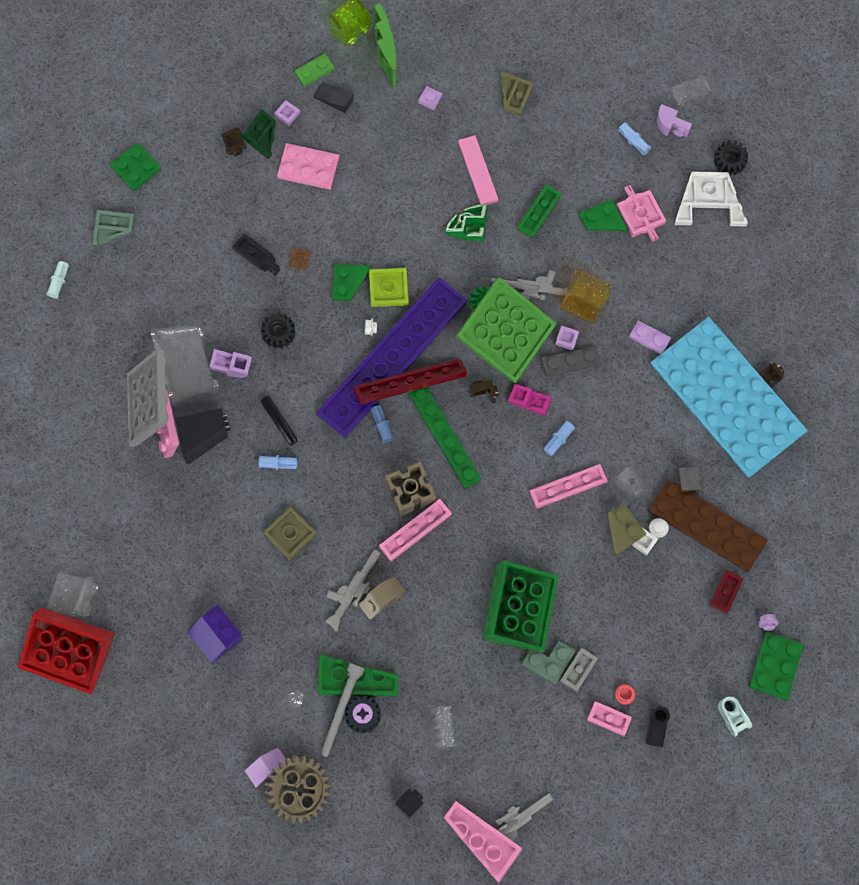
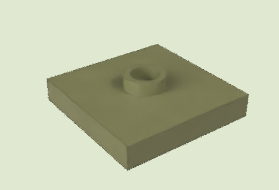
M291 506L262 532L289 561L318 535Z

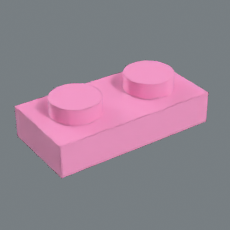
M595 701L587 721L624 737L632 717Z

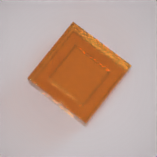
M292 248L289 267L307 270L311 251Z

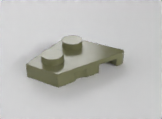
M502 71L500 79L504 111L521 117L534 83Z
M624 503L607 514L615 556L646 536V532Z

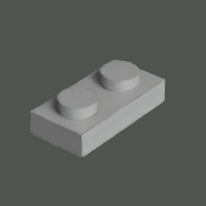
M581 648L560 682L577 693L598 658Z

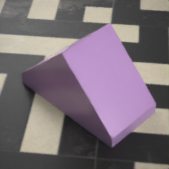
M276 748L260 756L245 772L254 786L258 787L269 779L268 775L275 774L272 768L279 769L278 762L285 764V757L279 748Z

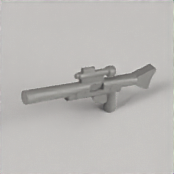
M549 270L547 277H538L536 281L518 279V281L504 280L514 289L524 290L520 294L527 300H530V297L545 300V294L538 295V292L561 295L572 301L576 300L575 286L564 289L553 287L552 282L556 272ZM492 278V279H491V285L494 283V281H495L497 278Z
M377 550L372 552L361 572H356L348 587H340L337 593L328 591L327 598L338 601L340 604L335 614L325 621L335 632L338 631L340 618L352 599L356 597L352 604L357 607L363 595H367L370 591V583L363 584L381 554Z
M547 794L520 814L518 813L520 807L515 808L512 806L507 810L508 813L495 821L497 826H500L503 822L506 823L497 831L511 841L515 840L517 829L529 822L534 813L553 801L552 796Z

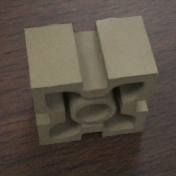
M421 462L408 466L404 474H401L398 470L385 476V483L390 495L396 494L394 504L399 516L414 511V505L420 504L422 508L436 502V495L430 482L425 484L427 474ZM411 486V489H415L412 492L407 491V487Z

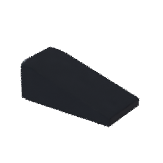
M322 83L314 98L346 113L354 100V94Z

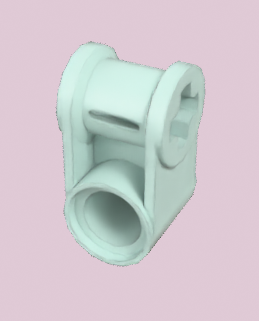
M726 697L719 702L718 710L734 737L738 736L740 731L752 728L749 717L743 711L736 698ZM726 701L730 702L733 706L731 712L727 711L724 707Z

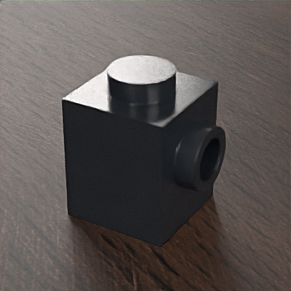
M408 789L395 802V806L410 819L423 806L424 803L421 801L423 796L415 789L413 792Z

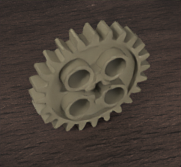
M293 756L292 761L290 758H285V764L278 762L279 769L272 768L275 773L274 776L268 775L271 783H265L266 786L270 787V790L265 791V794L270 795L266 802L273 803L270 810L277 809L275 815L278 817L282 815V820L284 821L289 818L291 823H294L295 820L298 823H302L303 818L306 821H310V815L317 817L316 810L323 811V808L320 806L321 803H328L323 799L324 796H330L328 792H325V789L330 787V785L325 784L329 777L322 776L325 769L318 770L320 764H313V759L311 758L306 761L305 756H301L300 759L298 756ZM291 772L293 774V779L290 783H288L287 775ZM311 776L312 782L307 786L306 778ZM287 785L314 790V793L281 789V786ZM288 793L289 801L284 803L283 796ZM307 796L308 804L303 806L302 800Z

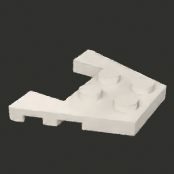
M691 172L675 225H692V208H729L730 226H747V219L744 217L742 206L738 202L736 191L728 172Z

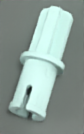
M58 262L54 276L50 278L52 281L46 293L47 296L58 299L62 284H65L64 278L69 267L68 263Z

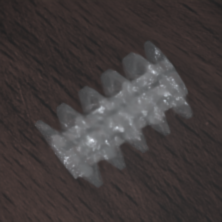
M442 706L430 711L431 715L436 716L431 719V722L437 724L432 727L433 731L438 732L433 735L434 739L439 740L434 743V746L437 748L452 749L460 747V745L454 744V741L458 740L459 737L453 736V733L457 732L458 729L452 728V725L456 724L457 721L451 720V717L455 716L456 713L450 712V709L455 706Z

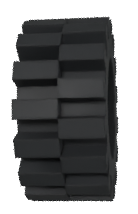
M728 140L727 144L724 141L722 145L718 146L714 156V164L718 166L717 170L728 172L730 176L732 173L734 175H737L738 172L741 173L748 162L749 154L746 152L747 148H742V143L737 145L736 140H734V143ZM734 153L738 161L736 163H729L725 160L724 155Z
M277 312L275 316L274 313L270 314L271 317L267 316L265 318L266 321L262 322L261 333L264 342L269 347L273 346L275 349L277 347L282 349L283 346H289V343H292L293 338H295L294 322L284 313L280 315V312ZM275 325H282L286 332L281 337H275L272 335L271 329Z

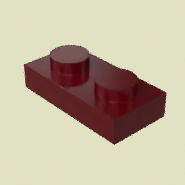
M725 570L709 606L727 614L744 578Z

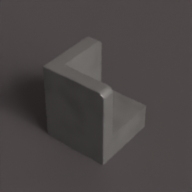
M698 467L679 468L676 474L677 480H680L681 491H694V494H698L701 490Z

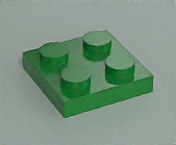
M138 142L109 164L133 192L162 170L161 166Z

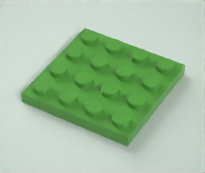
M498 277L455 337L508 380L516 383L557 323L502 278Z

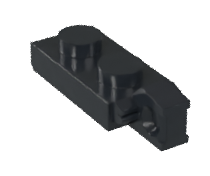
M243 234L232 246L235 252L264 272L268 270L275 276L281 271L280 266L275 263L276 259L273 257V254L246 234Z

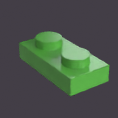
M323 54L294 72L302 85L306 87L335 70V67L326 54Z

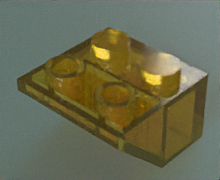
M577 269L568 284L559 309L593 324L610 296V284Z

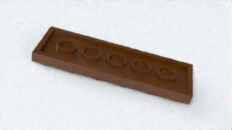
M670 479L666 481L648 510L649 513L665 520L667 524L747 573L768 541L765 537L691 492L681 491V486Z

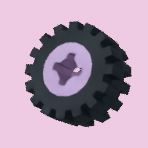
M358 696L347 704L345 719L348 726L355 732H371L380 722V707L371 697Z

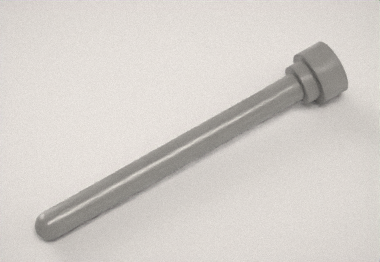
M352 663L348 666L349 678L321 751L323 757L329 755L356 679L363 675L365 669Z

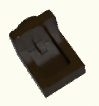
M238 127L221 134L227 148L226 153L233 156H238L243 153L244 149H247Z
M774 361L758 373L770 388L781 382L785 377L783 368L779 364L776 365Z
M478 380L469 386L470 397L489 393L492 404L496 403V397L499 396L497 386H493L492 380L485 382Z

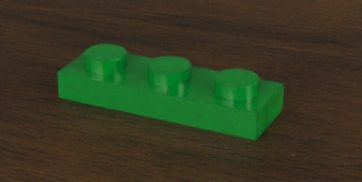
M546 184L519 224L517 230L533 239L560 199L562 193Z

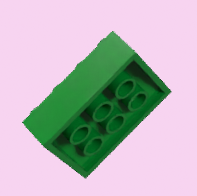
M508 561L498 563L496 565L481 640L544 652L559 576Z

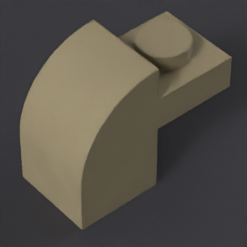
M393 577L370 591L359 606L367 617L372 620L386 607L398 601L406 591L399 581Z

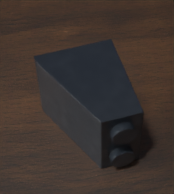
M221 408L175 417L181 450L186 464L192 463L228 437L227 431L231 430L227 413L223 414Z

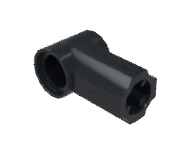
M659 706L650 711L645 744L663 747L670 713L667 708ZM657 710L662 711L664 714L662 721H658L655 718Z

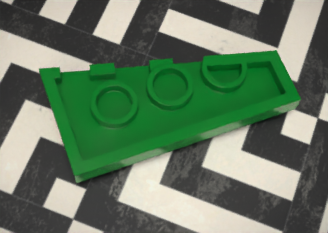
M319 654L318 695H342L349 678V671L347 669L350 663ZM363 667L365 668L363 675L356 679L351 696L398 697L399 676Z

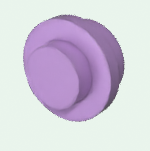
M766 614L760 617L759 627L766 631L775 629L779 624L778 619L773 614Z

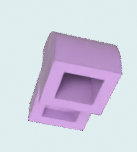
M661 104L656 118L657 127L661 133L668 136L669 132L673 131L679 137H687L692 124L677 118V110Z
M214 349L209 369L226 373L227 376L243 378L248 375L252 357L236 352L231 354Z

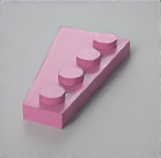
M456 801L445 815V821L499 884L521 853L522 848Z

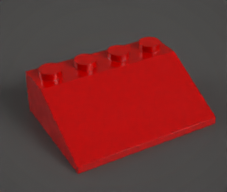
M41 607L32 615L18 668L92 695L109 655L115 633Z

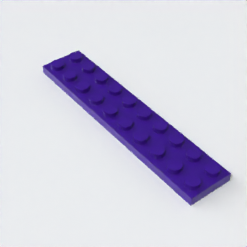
M439 277L316 412V415L346 438L370 412L371 408L379 402L377 400L360 405L353 392V386L405 373L467 304L468 300Z

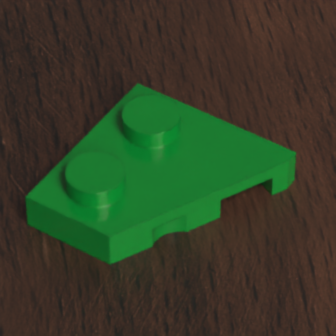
M612 199L579 213L586 231L601 230L610 232V230L626 232L628 229Z
M335 264L332 301L351 302L365 277L369 274L371 266Z

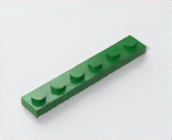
M426 387L408 392L463 488L467 489L482 480L429 389Z

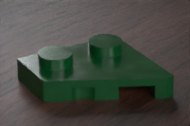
M261 109L241 135V138L267 159L272 156L271 146L274 142L273 131L276 120Z

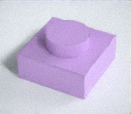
M426 86L418 103L435 110L443 93Z
M285 100L274 114L275 117L290 126L300 114V110Z
M561 326L555 345L573 351L579 331Z

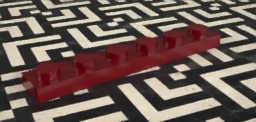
M459 358L353 386V392L359 404L362 405L467 377V370Z

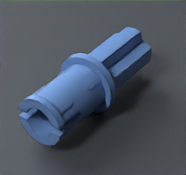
M376 405L372 407L371 412L376 423L375 428H378L382 442L386 443L394 440L388 425L390 422L386 420L382 406Z

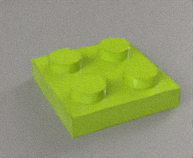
M406 268L369 270L371 307L408 305Z

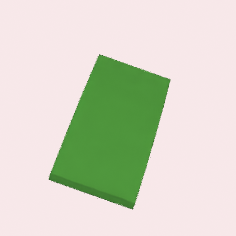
M381 4L374 6L377 59L391 85L394 87L396 86L394 39L387 16Z

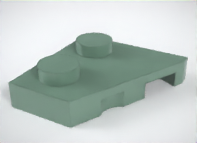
M97 210L92 245L99 246L133 234L135 215Z

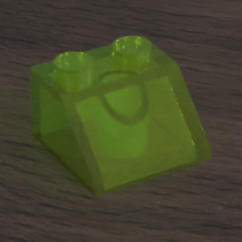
M347 0L329 16L330 34L345 47L348 44L355 43L358 36L362 32H367L371 27V16L361 0Z

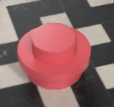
M621 685L615 691V698L620 704H630L635 698V691L629 685Z

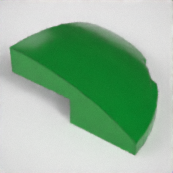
M487 204L465 209V213L461 214L459 219L455 215L446 227L445 233L447 235L464 240L484 242Z

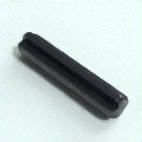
M265 396L262 398V405L288 445L292 446L297 443V437L271 397Z

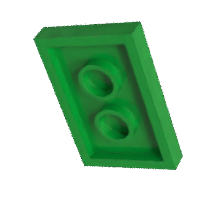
M766 631L749 688L787 701L804 644Z

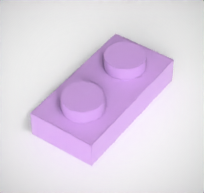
M639 320L629 336L630 339L659 354L664 352L671 340V337Z

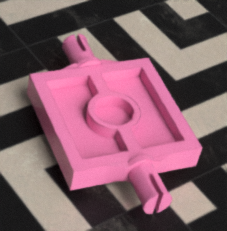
M631 185L626 186L624 190L628 198L617 203L616 207L632 238L642 233H648L652 242L658 240L659 237L654 229L665 224L666 219L651 191L648 190L635 194Z

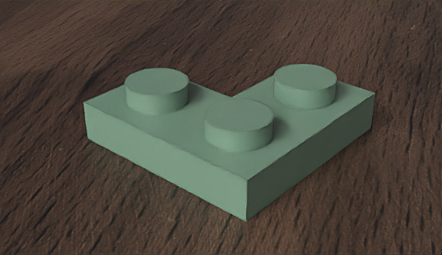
M558 641L549 657L541 652L530 650L521 665L556 685L576 651Z

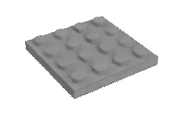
M156 349L127 373L129 446H138L167 425L168 413L166 412L168 396L165 391L167 376L165 375L166 357H164V350Z

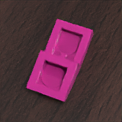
M514 384L508 402L543 416H546L552 401L551 396L533 392L531 388Z

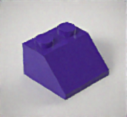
M218 605L203 615L188 632L211 664L243 640L242 635Z

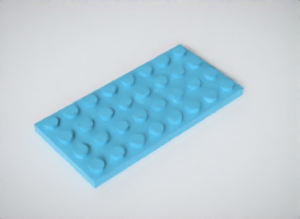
M710 317L706 318L650 362L657 373L748 479L808 431Z

